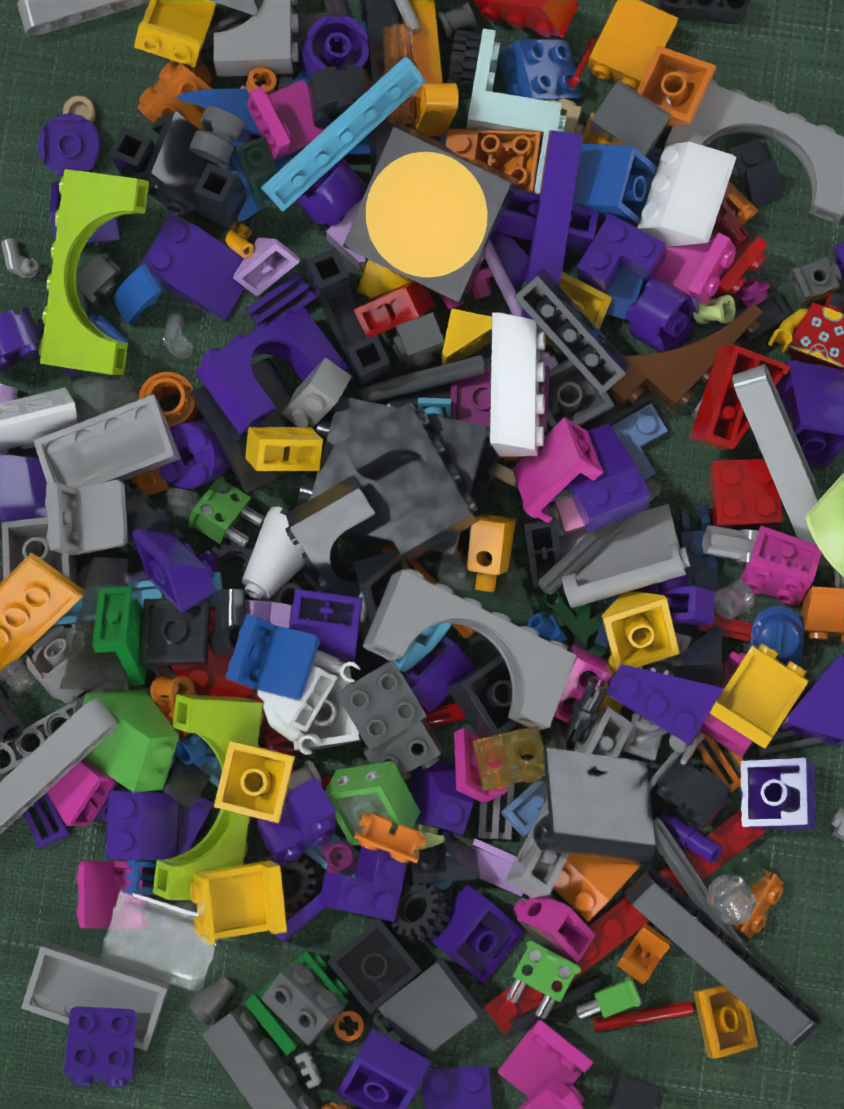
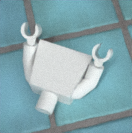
M317 650L303 696L300 700L296 701L258 690V696L264 701L263 708L269 725L290 741L296 740L299 750L303 754H312L313 752L304 744L305 739H311L319 745L321 743L320 738L314 733L304 735L300 731L307 732L338 678L334 675V672L340 673L346 682L353 683L355 680L347 678L345 670L350 666L360 670L359 666L354 662L342 664L339 662V658Z

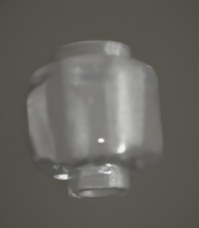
M721 875L709 885L706 901L720 922L727 925L742 924L751 917L756 906V897L740 876Z

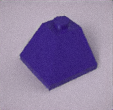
M439 760L426 769H422L421 766L415 768L409 791L420 810L416 822L462 837L474 798L456 790V766Z

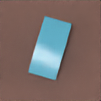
M418 398V410L423 408L426 414L450 419L451 399Z
M452 623L431 625L417 635L407 648L404 656L394 660L399 670L406 672L421 661L438 644Z

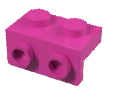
M466 728L454 732L456 790L482 803H486L508 791L505 735L503 734L495 740L481 743L477 735Z

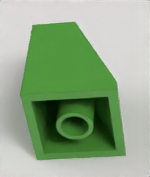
M135 689L86 693L82 706L92 699L99 697L119 723V726L84 759L133 793L162 790L179 735L146 690Z

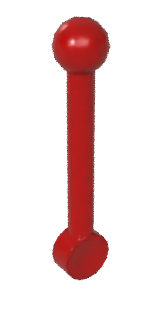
M597 39L589 40L587 52L576 72L567 83L571 88H574L579 83V77L589 61V57L598 41Z

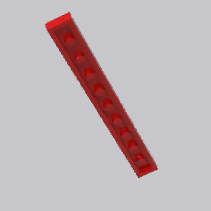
M741 808L706 835L707 838L722 846L721 854L714 863H708L707 860L690 849L685 851L684 854L703 881L763 835L765 831L763 829L742 827ZM668 865L658 872L683 895L686 894V891ZM626 897L588 926L596 936L579 962L576 963L580 967V973H575L572 981L650 922ZM557 980L551 984V987L554 990H560L563 984ZM520 981L510 1000L506 996L512 985L487 1003L484 1009L504 1034L512 1028L510 1020L540 1005L545 994L526 984L517 1002H511L522 982Z

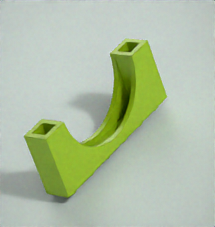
M69 169L64 170V176L59 183V193L61 195L60 209L57 210L55 215V225L57 227L56 241L53 242L51 247L52 272L47 279L48 304L44 308L42 316L43 323L45 324L44 335L38 347V352L41 356L40 364L111 375H124L128 343L118 341L104 334L88 318L78 296L76 282L77 267L84 246L93 233L102 225L122 215L145 214L149 181Z
M176 694L173 728L188 733H195L207 742L216 754L223 771L229 741L259 747L258 738L259 729L263 722V703L248 698ZM220 809L214 825L195 847L179 856L156 861L153 893L167 900H192L190 884L194 883L193 873L243 865L248 849L246 837L251 816Z

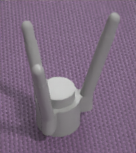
M659 728L638 737L637 742L643 743L668 732ZM699 728L690 745L670 734L669 744L674 752L650 779L649 790L661 779L680 753L685 752L681 758V763L686 764L697 745L704 739L701 728Z

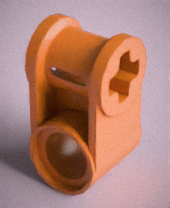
M158 676L153 680L150 688L153 701L172 727L176 694L197 695L192 681L187 677L178 676L172 679L169 676ZM174 728L177 734L179 735L178 740L185 738L187 735L190 734L188 732Z

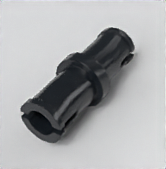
M589 677L580 699L575 700L572 706L573 713L562 733L568 739L576 729L571 740L573 742L579 743L583 740L591 720L596 719L599 713L598 706L608 690L609 685L604 680L595 690L600 679L598 677Z

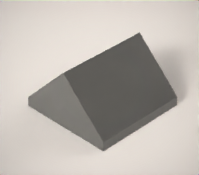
M618 80L592 117L590 130L612 145L634 146L648 158L672 114Z

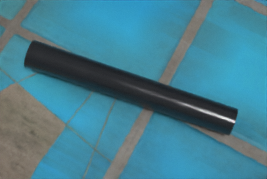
M595 975L568 989L560 1002L555 1000L548 1015L601 988L602 983L599 977ZM550 1000L547 1001L539 1017L536 1015V1011L540 1005L510 1020L513 1031L517 1033L537 1022L538 1019L541 1020V1016Z

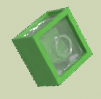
M394 761L336 770L325 791L326 796L335 809V818L351 846L360 845V840L355 839L354 836L357 826L365 828L359 825L364 812L367 814L374 812L393 820L389 830L392 834H395L399 823L413 828L420 814V810Z

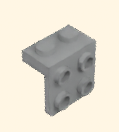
M113 480L78 488L61 483L46 485L45 506L48 515L47 540L49 542V550L73 556L121 547L127 543L125 486L123 482Z

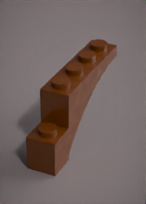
M753 303L734 321L698 342L657 354L623 356L631 366L627 373L610 387L606 393L623 407L628 400L632 404L636 402L646 389L642 387L645 385L671 410L678 404L684 407L696 394L693 388L700 380L704 384L708 382L718 347L737 345L736 342L743 335L749 338L761 325L757 320L763 311Z

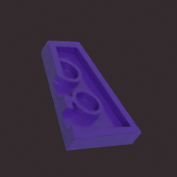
M620 664L610 680L605 694L677 739L690 745L724 688Z

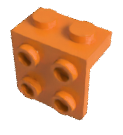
M176 61L173 63L169 62L159 74L160 79L154 87H149L142 93L139 98L140 104L137 108L153 123L156 118L177 111L198 129L202 130L203 127L200 121L206 108L179 100L177 96L185 92L209 90L212 88L184 64Z

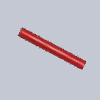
M691 1001L615 1014L605 1018H594L593 1024L595 1032L690 1015L693 1014V1007Z

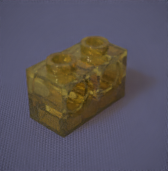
M538 726L472 741L474 758L483 790H501L513 783L521 781L527 783L535 782L545 776L544 747ZM525 754L534 756L531 760H523L520 757ZM491 762L502 763V765L497 768H491L487 766Z

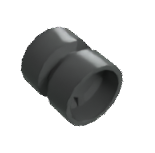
M207 106L200 121L203 128L195 132L189 149L209 161L226 166L234 151L231 143L239 139L245 123L227 111Z

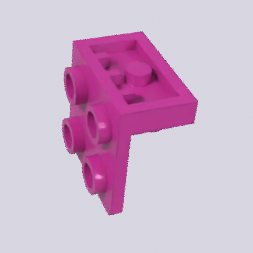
M301 80L266 95L263 87L250 91L246 106L274 161L304 149L324 131L314 126L308 87L305 81Z
M760 526L750 559L739 578L738 585L745 587L747 591L754 594L763 593L775 597L777 601L786 605H799L814 580L822 552L816 544Z
M538 1019L500 1067L498 1073L531 1098L553 1078H556L569 1088L582 1072L585 1073L593 1061Z

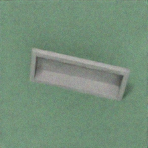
M154 394L33 440L47 484L61 483L74 488L113 480L122 482L181 459L169 425Z
M46 940L40 947L21 1008L66 1024L69 1022V1012L75 1006L133 1009L137 1014L135 1047L147 1051L157 1027L171 982Z

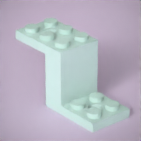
M483 29L466 129L541 132L534 193L539 194L549 131H564L566 115H560L562 103L492 92L500 43L494 42L495 30Z

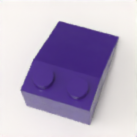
M170 213L140 265L146 264L150 273L156 274L162 288L224 321L228 320L245 290L244 286L233 279L234 273L244 258L199 227Z
M610 424L588 431L603 473L595 481L579 473L567 485V489L588 533L645 511L649 507L650 493L633 459Z

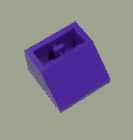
M295 589L290 629L317 636L320 640L318 650L339 658V662L355 663L363 598Z

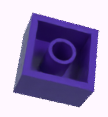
M372 1029L336 1094L362 1109H406L431 1061L395 1042L387 1035Z

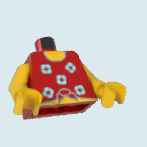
M829 293L824 306L812 303L809 309L797 310L782 321L780 327L769 340L768 345L771 346L773 342H777L782 346L781 353L809 364L824 365L844 370V314H842L844 297L836 293Z

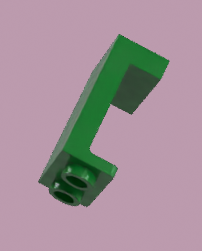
M132 586L99 588L92 646L96 653L115 652L112 683L114 686L145 685L147 666H142L140 663L143 610Z
M305 951L292 963L294 964L298 961L303 967L309 969L312 975L328 991L332 992L344 1007L349 1003L346 996L350 992L338 978L332 982L324 972L328 965L317 952L311 956L308 951ZM276 976L244 1004L283 1052L288 1055L303 1040L261 999L277 978Z

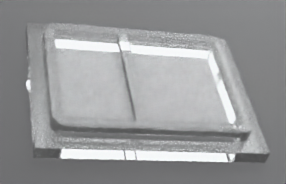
M121 889L116 907L113 909V917L107 936L104 938L105 943L99 961L200 993L210 962L214 958L213 952L218 939L215 940V944L208 945L200 937L196 936L194 917L198 916L197 913L142 895L125 893V890Z

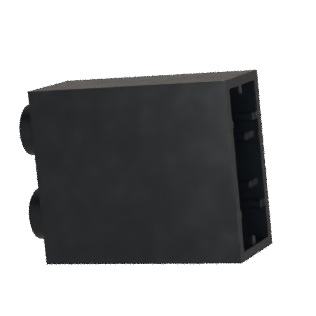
M340 396L334 414L327 413L318 423L316 433L323 439L320 471H318L317 475L308 474L304 478L299 491L298 506L355 474L371 499L375 511L374 515L344 531L337 538L397 550L398 548L386 526L417 509L427 499L431 491L432 472L427 461L417 457H403L364 478L355 470L341 443L399 408ZM427 414L432 423V426L428 427L429 432L433 438L438 436L445 446L447 453L443 457L448 466L452 463L454 464L463 480L458 483L463 494L469 492L478 507L474 511L475 516L482 515L498 457L497 452L490 444V429L483 425ZM471 526L420 556L467 567Z

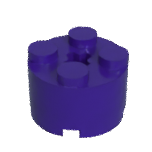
M329 15L317 20L308 32L300 56L301 65L308 77L311 78L317 72L336 66L337 71L347 70L346 65H355L363 68L369 54L367 33L356 20L348 16L331 17Z
M342 158L295 201L314 223H328L330 226H336L342 222L345 213L355 203L363 199L366 190L363 188L362 180L345 159Z
M652 278L647 282L644 293L637 303H632L627 309L625 318L630 321V334L659 352L679 349L695 326L691 318L693 312L699 313V301L694 296L665 280Z
M21 307L23 313L15 315L13 309L0 313V372L11 368V361L23 357L24 361H29L40 356L38 347L42 338L28 307Z
M195 420L170 427L181 459L159 467L160 476L164 481L180 488L190 489L213 483L228 470L230 463L206 420Z

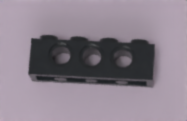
M544 268L514 296L516 301L601 395L619 381L629 370L631 365Z

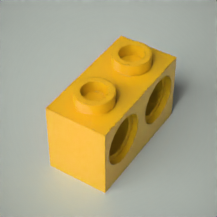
M248 427L245 458L256 471H320L323 439L311 427Z

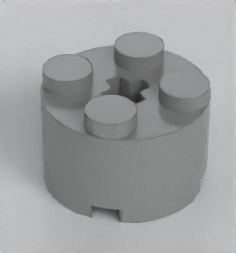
M71 624L73 628L66 629L62 625L56 626L44 633L32 646L35 651L32 658L30 659L28 656L26 661L28 669L50 696L55 699H61L64 703L75 701L79 694L87 690L92 684L100 682L106 674L103 668V655L101 652H95L92 646L93 642L82 628L76 624Z

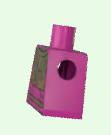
M547 896L530 897L528 900L520 899L514 906V916L517 917L519 923L536 940L576 963L579 962L596 936L571 907ZM561 926L563 928L562 934L558 932Z

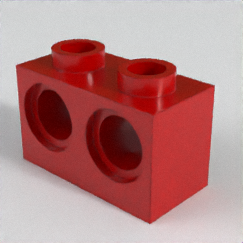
M413 280L368 300L354 309V312L366 337L369 338L418 318L435 305L426 286Z

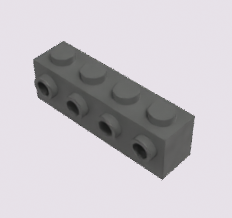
M244 1005L229 1013L201 1034L252 1109H316V1104L312 1097L305 1094L297 1082L294 1071L284 1064L278 1055L275 1044L269 1038H266L258 1026L257 1018Z

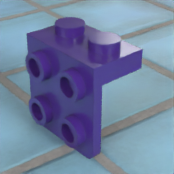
M80 1006L71 1008L69 1012L64 1075L68 1080H73V1085L93 1086V1081L106 1082L107 1087L126 1088V1083H135L136 1069L133 1065L137 1014L133 1009Z

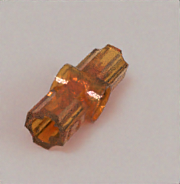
M406 24L386 26L383 29L384 75L405 56L417 68L413 56L412 28L406 26ZM416 91L388 116V122H392L394 125H406L416 122Z

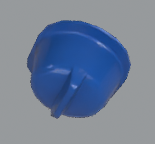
M782 606L769 607L761 611L754 619L751 629L750 647L755 645L759 648L761 643L776 651L778 653L776 659L786 666L790 661L799 666L804 638L803 623L799 616L789 608Z

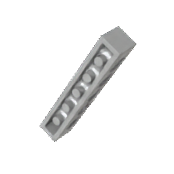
M609 707L600 709L596 719L591 720L583 740L579 743L575 742L571 751L618 758L634 724ZM547 799L505 880L531 898L550 894L569 856L568 853L542 851L534 840L533 832L536 824L549 814Z

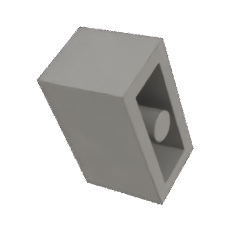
M325 357L295 390L281 415L297 427L313 428L338 402L352 376Z

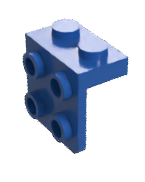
M517 40L498 54L499 67L502 72L506 94L544 101H558L559 99L576 101L581 98L580 84L578 83L574 88L567 84L576 72L570 45L566 40Z
M246 614L244 623L239 631V638L233 657L229 662L226 679L251 689L296 701L300 700L303 696L320 640L313 634L277 626L257 616Z

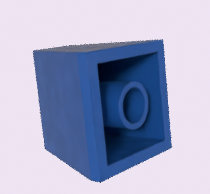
M582 144L572 204L599 211L597 221L605 222L610 213L637 228L658 167L634 146Z

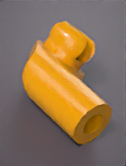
M241 223L237 231H229L226 236V243L233 251L243 258L250 257L254 251L253 245L247 241L248 237L252 235L250 228Z

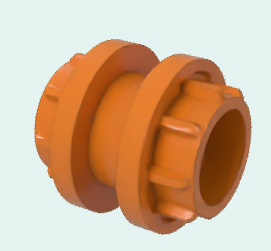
M161 372L155 374L143 384L140 390L138 400L153 394L158 402L168 395H175L181 398L179 405L175 409L163 412L169 428L177 424L194 421L198 412V406L190 394L194 390L192 385L185 377L177 373Z

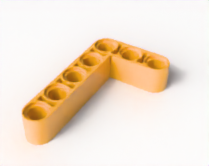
M409 0L422 30L415 35H410L398 9L403 58L406 56L426 79V82L407 99L410 128L428 137L444 136L458 109L456 83L442 82L434 0Z

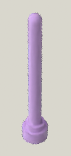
M489 239L485 260L512 315L520 317L522 306L514 298L516 292ZM540 350V362H544L545 366H549L550 370L559 365L555 356H551L549 351Z

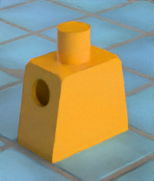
M483 514L478 516V522L471 526L467 570L477 572L476 590L494 592L497 575H501L508 570L516 519ZM487 551L492 555V561L488 560L486 556Z

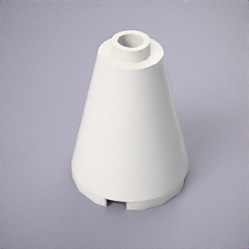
M271 507L266 514L242 579V583L245 586L244 591L256 600H261V598L269 599L306 565L302 557V553L305 551L300 543L294 545L285 531V528L289 525L286 515L280 513L281 507Z

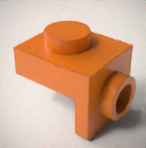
M645 924L629 944L618 961L617 966L630 977L644 985L660 959L671 946V941Z

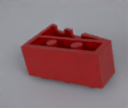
M473 0L480 9V14L490 21L496 22L500 19L507 21L508 24L517 29L527 27L545 37H550L552 34L562 38L579 6L576 0Z
M737 345L719 346L689 439L715 449H734L750 427V424L736 393L732 376L765 364L776 386L781 377L788 373L791 366Z

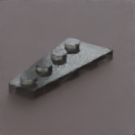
M95 557L92 559L82 597L83 603L80 615L77 617L74 628L76 630L72 646L69 648L66 660L67 666L59 689L120 692L128 690V676L117 653H96L92 646L99 588L128 587V559Z

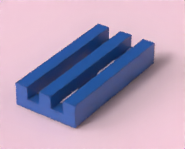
M127 859V866H131V873H126V880H130V886H125V893L156 895L153 893V888L139 887L140 881L154 882L155 875L140 874L141 867L156 868V861Z

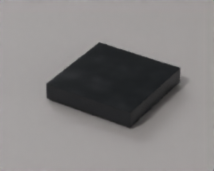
M168 598L144 599L140 649L141 665H207L211 600L205 598L182 613Z

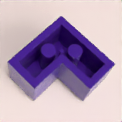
M609 213L577 265L578 279L605 294L609 291L622 268L649 281L654 277L666 257V243Z
M688 567L685 568L686 575L645 586L638 590L640 593L665 595L673 626L714 625L715 592L696 586H687Z
M316 777L286 793L287 805L283 806L280 823L264 819L257 820L258 832L277 864L284 860L291 862L299 858L303 854V850L313 845L316 847L322 846L329 842L333 837L332 835L335 834V809Z
M361 846L355 878L325 872L318 905L395 922L407 863L395 860L388 851L382 849L375 851Z

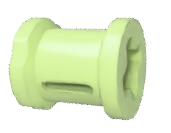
M730 295L710 298L706 306L699 303V313L693 312L694 318L699 324H707L710 321L728 324L735 317V302Z

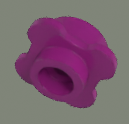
M758 279L748 280L735 297L741 298L747 307H750L753 303L757 305L768 297L766 290L770 285L768 282L763 283L762 280Z
M343 839L340 843L334 845L325 844L322 847L321 853L326 857L328 864L326 867L327 873L338 874L339 871L346 869L353 871L357 868L358 860L353 856V846L350 845L348 839ZM338 854L343 855L342 860H337L336 857Z

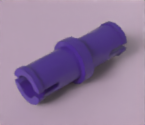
M670 812L662 815L660 819H662L674 839L679 842L680 848L685 851L690 849L710 864L718 859L722 846L701 834L697 826L687 825Z

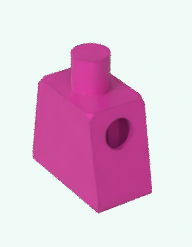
M82 759L47 791V794L67 826L90 825L108 799L109 791H113L118 782L87 760Z

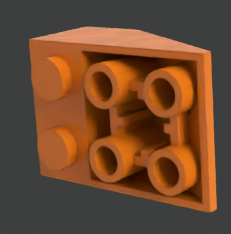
M448 129L446 146L450 150L463 157L479 160L519 179L516 186L517 189L534 193L541 132Z

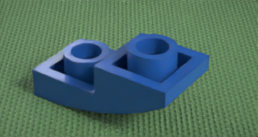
M144 264L138 267L118 288L112 300L127 326L138 322L143 310L156 303L161 293L160 281L156 274L150 273L148 267Z
M622 268L607 292V295L612 297L606 314L627 320L625 318L627 309L632 303H637L644 279Z

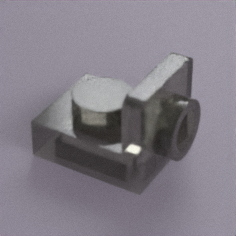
M180 761L170 771L168 775L169 780L162 791L187 809H190L199 798L210 775L194 763L188 765Z

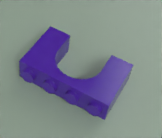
M303 307L293 313L291 310L283 312L270 325L267 322L258 325L246 337H243L242 334L236 336L227 343V347L221 350L218 347L209 350L202 356L203 362L197 369L196 374L241 435L248 431V427H256L264 423L276 408L252 372V357L262 354L279 357L292 366L302 381L310 375L325 357L345 372L348 367Z

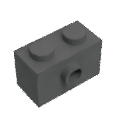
M433 312L396 326V337H393V349L398 362H405L408 370L423 367L434 360L442 358L444 339Z

